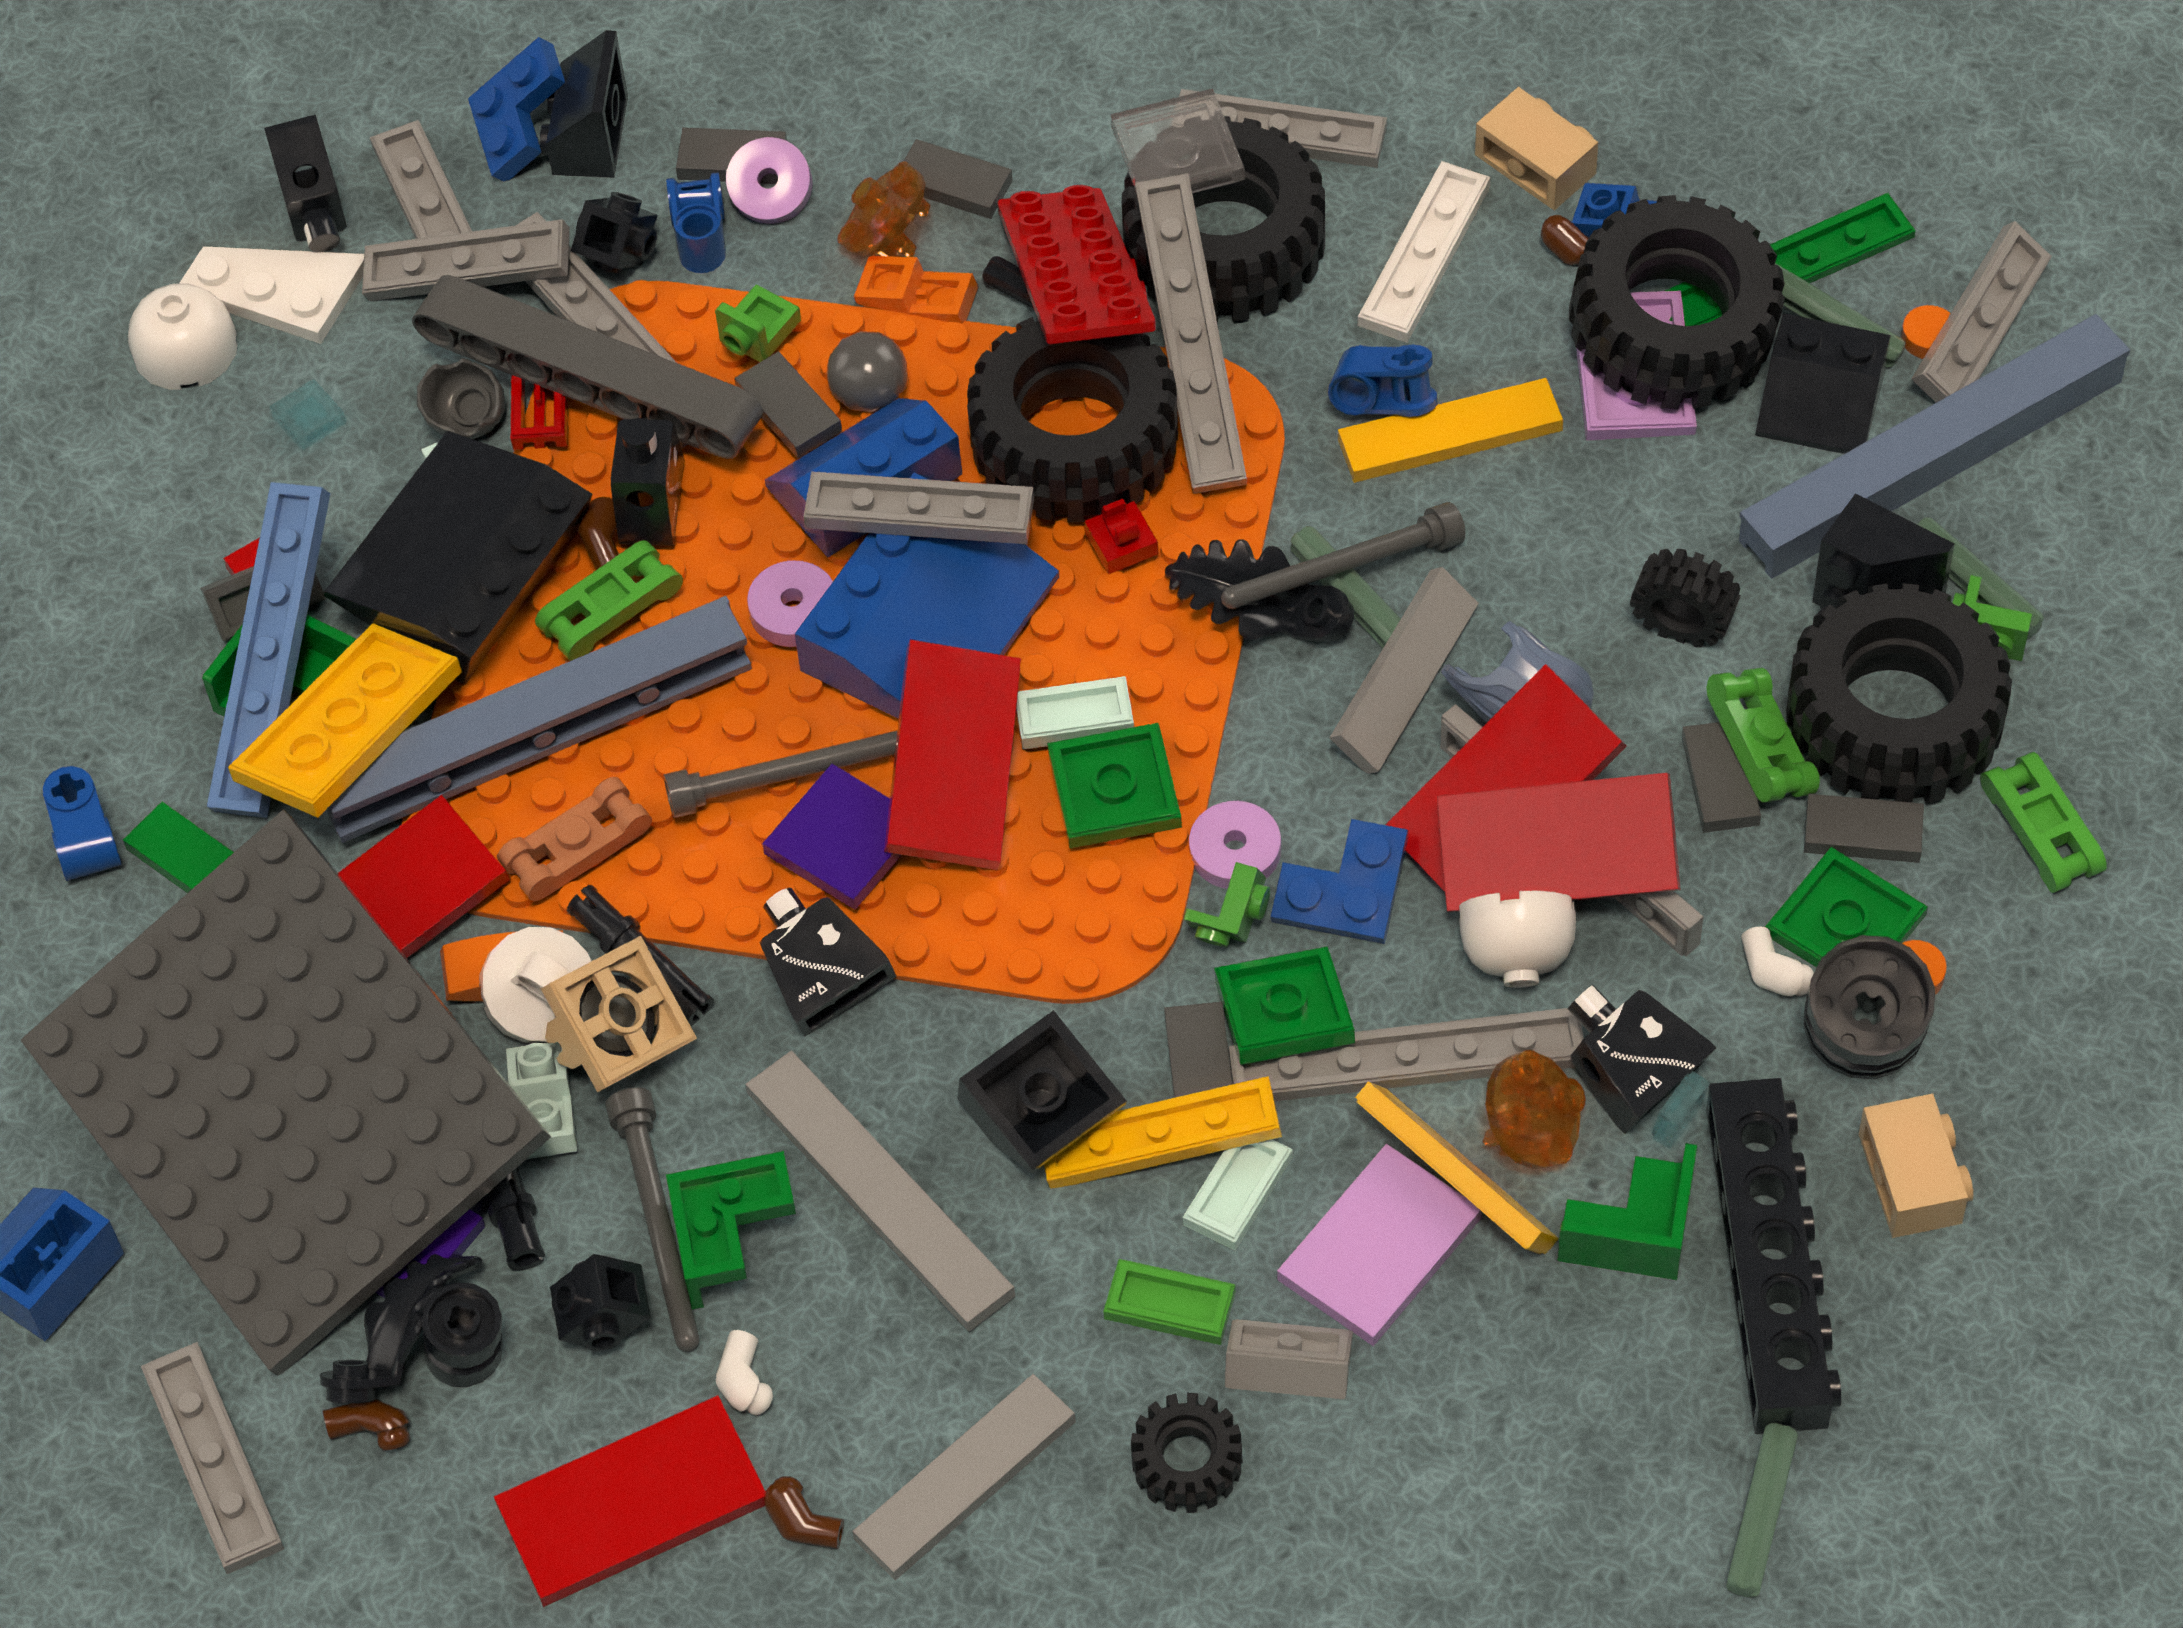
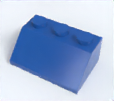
M898 398L765 479V486L827 557H830L867 533L805 528L803 516L811 471L910 478L914 472L929 480L952 481L962 475L959 438L926 400Z

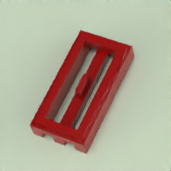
M511 375L510 439L513 450H524V443L532 442L535 449L546 448L547 441H555L556 447H567L568 397L554 391V426H546V388L534 384V426L524 428L525 380Z

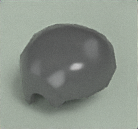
M860 331L843 338L828 359L827 381L832 396L850 410L872 413L882 409L895 401L899 394L907 387L908 369L903 351L893 339L880 332Z
M462 358L458 362L448 365L434 364L427 370L417 386V407L427 424L443 436L446 431L476 439L491 432L494 426L500 422L505 411L504 389L491 369Z

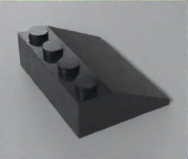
M446 431L324 591V597L368 625L374 623L457 657L462 672L455 680L465 685L578 533V524L590 505L592 493L546 464Z

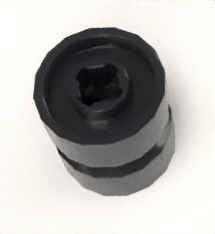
M455 1283L444 1286L430 1297L423 1309V1347L428 1369L439 1381L451 1387H470L482 1383L495 1372L501 1361L503 1347L501 1332L502 1314L497 1300L488 1290L471 1283Z

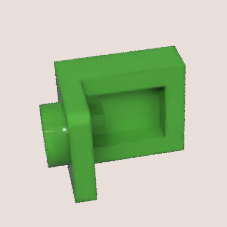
M757 284L735 308L722 302L715 310L719 338L725 347L737 355L742 356L746 354L759 362L770 357L801 321L800 308Z
M1971 575L1967 593L1955 592L1953 604L1959 607L1964 602L1978 612V624L1981 625L1987 622L2000 637L1998 647L2001 646L2006 650L2009 659L2022 661L2032 614L1977 603L1982 577Z
M1238 862L1235 863L1219 917L1186 909L1183 920L1190 927L1197 929L1194 938L1224 948H1228L1230 939L1246 943L1253 920H1261L1263 918L1270 897V887L1264 885L1266 877L1258 868Z

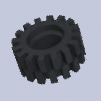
M1677 548L1673 556L1669 549L1660 550L1658 555L1655 553L1651 554L1648 560L1645 561L1631 595L1630 607H1635L1633 614L1636 619L1645 618L1642 625L1646 629L1651 630L1655 627L1659 629L1657 636L1667 639L1668 635L1676 637V642L1683 644L1686 640H1691L1694 647H1703L1705 641L1711 646L1716 644L1718 639L1722 640L1727 632L1741 596L1739 595V583H1732L1734 576L1730 571L1719 572L1722 564L1715 560L1710 564L1704 562L1705 555L1695 552L1692 558L1687 556L1686 549Z
M1187 1392V1403L1178 1404L1176 1393L1166 1396L1167 1407L1161 1408L1158 1402L1155 1401L1148 1406V1418L1140 1415L1135 1423L1136 1433H1132L1131 1453L1136 1482L1140 1490L1147 1489V1497L1156 1504L1160 1498L1165 1500V1509L1176 1512L1177 1504H1186V1513L1197 1512V1503L1205 1502L1207 1509H1210L1217 1505V1496L1219 1494L1227 1498L1233 1491V1481H1239L1241 1463H1243L1238 1424L1233 1426V1415L1227 1408L1222 1412H1218V1401L1209 1396L1205 1404L1201 1405L1198 1404V1393ZM1194 1435L1207 1443L1211 1450V1455L1207 1463L1200 1469L1178 1471L1171 1468L1164 1460L1163 1451L1166 1445L1175 1437Z

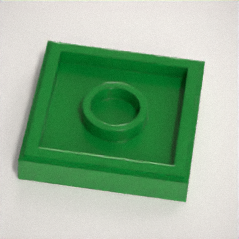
M1159 723L1047 743L1049 760L1069 848L1182 828V817Z
M1830 847L1765 927L1769 929L1773 941L1817 968L1821 958L1837 944L1862 935L1883 936L1900 943L1905 942L1927 915L1928 906Z
M1328 946L1214 968L1215 983L1223 1003L1224 1013L1240 1065L1355 1043V1029Z

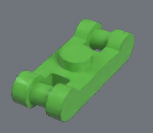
M639 541L546 604L536 615L535 625L546 637H555L559 641L558 649L569 661L589 654L597 641L655 601L667 600L674 596L683 584V577L672 565H663L659 561V552L648 541ZM634 575L638 577L644 576V578L638 581L637 583H635L631 579V577H633ZM582 613L586 618L574 626L570 622L571 619Z
M1753 668L1744 670L1738 677H1735L1731 672L1711 675L1706 686L1709 702L1758 800L1761 802L1778 801L1783 799L1786 793H1791L1795 797L1815 794L1820 784L1818 770L1813 763L1804 760L1772 696L1773 684L1769 672L1765 668ZM1739 699H1744L1748 709L1743 708Z
M2030 752L2016 758L2015 765L2005 770L1995 767L1981 773L1980 782L1982 789L1991 803L1997 804L2036 863L2040 877L2051 893H2056L2070 887L2071 879L2084 874L2087 878H2091L2106 871V858L2101 847L2037 753ZM2026 786L2027 789H2032L2022 795L2017 791V789ZM2068 843L2074 853L2062 858L2056 847Z

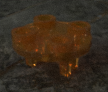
M903 161L877 180L872 177L864 179L852 194L851 201L855 206L846 224L838 234V243L861 259L876 254L902 257L903 254L906 257H914L917 246L903 232L910 222H914L916 213L922 217L928 216L931 206L923 198L926 185L923 175L908 162Z
M1525 1050L1509 1055L1495 1066L1487 1082L1485 1105L1491 1129L1485 1131L1483 1144L1489 1147L1499 1145L1501 1148L1499 1155L1510 1157L1515 1163L1532 1170L1550 1168L1567 1163L1572 1157L1573 1149L1579 1138L1580 1112L1583 1110L1586 1101L1581 1084L1573 1078H1568L1566 1073L1551 1058L1533 1050Z

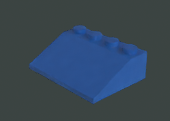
M914 472L910 477L912 479L929 480ZM868 533L795 632L800 671L899 719L906 650L910 639L1004 655L1059 579V570L1025 544Z

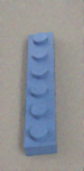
M270 483L207 807L215 812L263 818L268 816L271 797L234 782L228 766L289 707L331 494L323 487Z

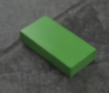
M1118 1259L1103 1311L1104 1319L1221 1345L1235 1297L1236 1285Z

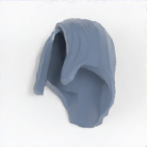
M1511 621L1507 622L1501 629L1510 637L1513 646L1501 665L1492 673L1482 678L1473 677L1463 669L1453 667L1450 664H1446L1441 670L1449 684L1486 722L1545 664L1552 668L1590 708L1592 707L1594 692L1589 674L1572 660L1548 649L1527 629L1516 626Z

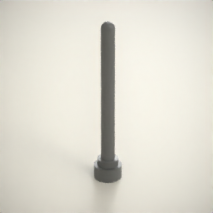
M1451 502L1427 508L1424 516L1418 518L1417 524L1227 587L1221 594V601L1225 607L1235 609L1422 545L1427 548L1435 547L1441 551L1462 544L1465 539L1463 518L1457 507Z
M897 731L700 777L699 772L688 774L686 769L663 774L673 818L697 813L696 807L706 805V799L823 772L831 764L840 768L894 755Z
M640 1087L623 1089L612 1094L605 1102L610 1126L618 1131L620 1137L626 1138L675 1343L680 1350L690 1352L697 1348L699 1335L649 1132L653 1129L652 1122L656 1118L652 1094L648 1089Z

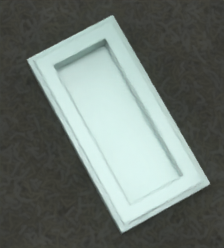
M1126 676L1018 691L1016 712L1023 750L1045 747L1047 743L1134 727Z
M1271 1139L1224 1150L1184 1214L1183 1225L1236 1251L1293 1158V1149Z

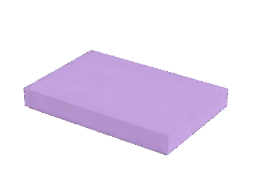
M1681 291L1630 292L1635 302L1651 316L1669 324L1685 326ZM1576 348L1586 440L1695 435L1697 425L1695 408L1692 406L1691 398H1683L1678 409L1661 408L1662 402L1651 400V396L1648 397L1646 405L1631 400L1632 393L1626 391L1623 386L1617 393L1603 383L1604 373H1592L1583 361L1585 349L1579 351Z
M1385 1144L1277 1270V1280L1374 1346L1482 1218V1211L1465 1196L1388 1144Z

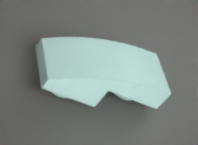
M558 1042L532 1043L526 1046L506 1049L508 1084L551 1136L549 1140L527 1159L577 1151L568 1067L559 1064L556 1059L559 1053L562 1052Z

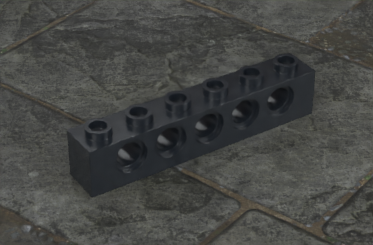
M1781 1078L1709 1084L1706 1113L1754 1433L1764 1434L1765 1427L1770 1423L1790 1426L1796 1431L1828 1429L1832 1407L1841 1406V1384L1838 1370L1827 1369L1825 1351H1832V1328L1829 1315H1819L1816 1296H1823V1272L1820 1260H1810L1807 1242H1814L1815 1224L1812 1207L1801 1206L1799 1189L1806 1188V1167L1803 1153H1793L1790 1136L1797 1135L1798 1133L1795 1101L1784 1099ZM1753 1142L1762 1143L1769 1150L1757 1152L1747 1148L1745 1145ZM1759 1195H1767L1776 1199L1778 1203L1763 1205L1756 1202L1753 1198ZM1777 1249L1785 1253L1787 1257L1771 1259L1763 1255L1761 1251ZM1774 1303H1785L1792 1306L1796 1311L1790 1314H1780L1769 1306ZM1782 1358H1795L1802 1362L1805 1367L1797 1370L1787 1369L1781 1366L1778 1360Z

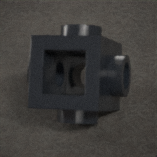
M611 192L610 198L585 200L577 221L576 234L571 251L592 259L591 264L608 272L622 273L623 268L640 266L650 257L656 245L657 232L654 230L658 215L641 209L642 201L640 199L619 192Z
M593 1254L585 1261L576 1264L572 1271L550 1287L552 1308L554 1310L559 1340L584 1345L592 1351H604L614 1348L621 1342L622 1338L651 1318L642 1266L638 1263Z

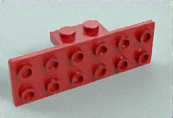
M1073 185L1065 188L1063 192L1049 194L1021 191L1013 194L1010 198L997 201L998 213L1048 344L1146 333L1156 330V321L1147 300L1144 281H1139L1135 259H1130L1100 188H1092L1087 185Z

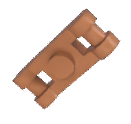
M610 777L601 782L590 797L525 838L518 837L508 841L499 850L497 859L508 873H516L521 879L519 886L531 901H538L640 837L649 829L652 817L641 804H633L628 799L630 791L618 777ZM612 814L616 818L615 822L604 828L599 821ZM546 855L552 861L547 865L537 864V861Z

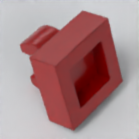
M1120 499L1101 508V515L1084 521L1085 534L1108 575L1159 554L1158 541L1135 501L1125 504L1124 500Z

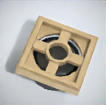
M641 936L541 988L555 1014V1018L547 1023L545 1035L547 1043L558 1042L562 1048V1052L556 1058L558 1063L570 1069H575L578 1066L584 1068L597 1093L697 1039ZM611 971L624 973L631 977V979H627L624 976L613 975ZM657 1025V1032L650 1044L649 1040L653 1034L654 1026Z

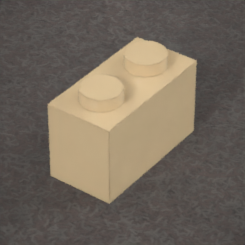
M1517 87L1476 123L1475 155L1554 211L1596 174L1598 141L1585 128L1573 125L1554 112L1546 101L1534 98L1520 87Z
M1934 1094L1864 1107L1859 1137L1892 1238L1962 1224L1967 1202L1973 1200L1972 1181L1965 1165L1957 1166L1952 1151L1956 1147L1953 1123L1947 1113L1940 1115Z

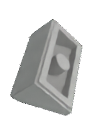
M1232 1320L1226 1352L1225 1387L1345 1399L1353 1331L1250 1320Z

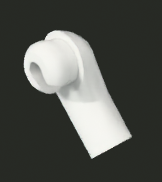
M1753 927L1741 935L1751 977L1757 986L1783 996L1791 997L1793 995L1803 996L1808 994L1810 980L1814 974L1813 970L1796 959L1775 953L1768 928Z
M733 1330L729 1333L717 1370V1387L729 1404L739 1412L746 1409L752 1415L763 1414L771 1404L773 1392L768 1384L759 1382L758 1376L750 1368L758 1339L748 1332Z

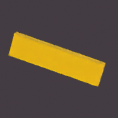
M1547 378L1438 404L1432 411L1420 416L1405 417L1394 415L1338 429V442L1352 480L1355 483L1563 431V418Z
M1269 1076L1116 1111L1044 1164L1050 1189L1076 1185L1282 1137Z
M1368 1081L1355 1098L1358 1099L1357 1103L1524 1249L1537 1254H1546L1559 1238L1388 1089Z

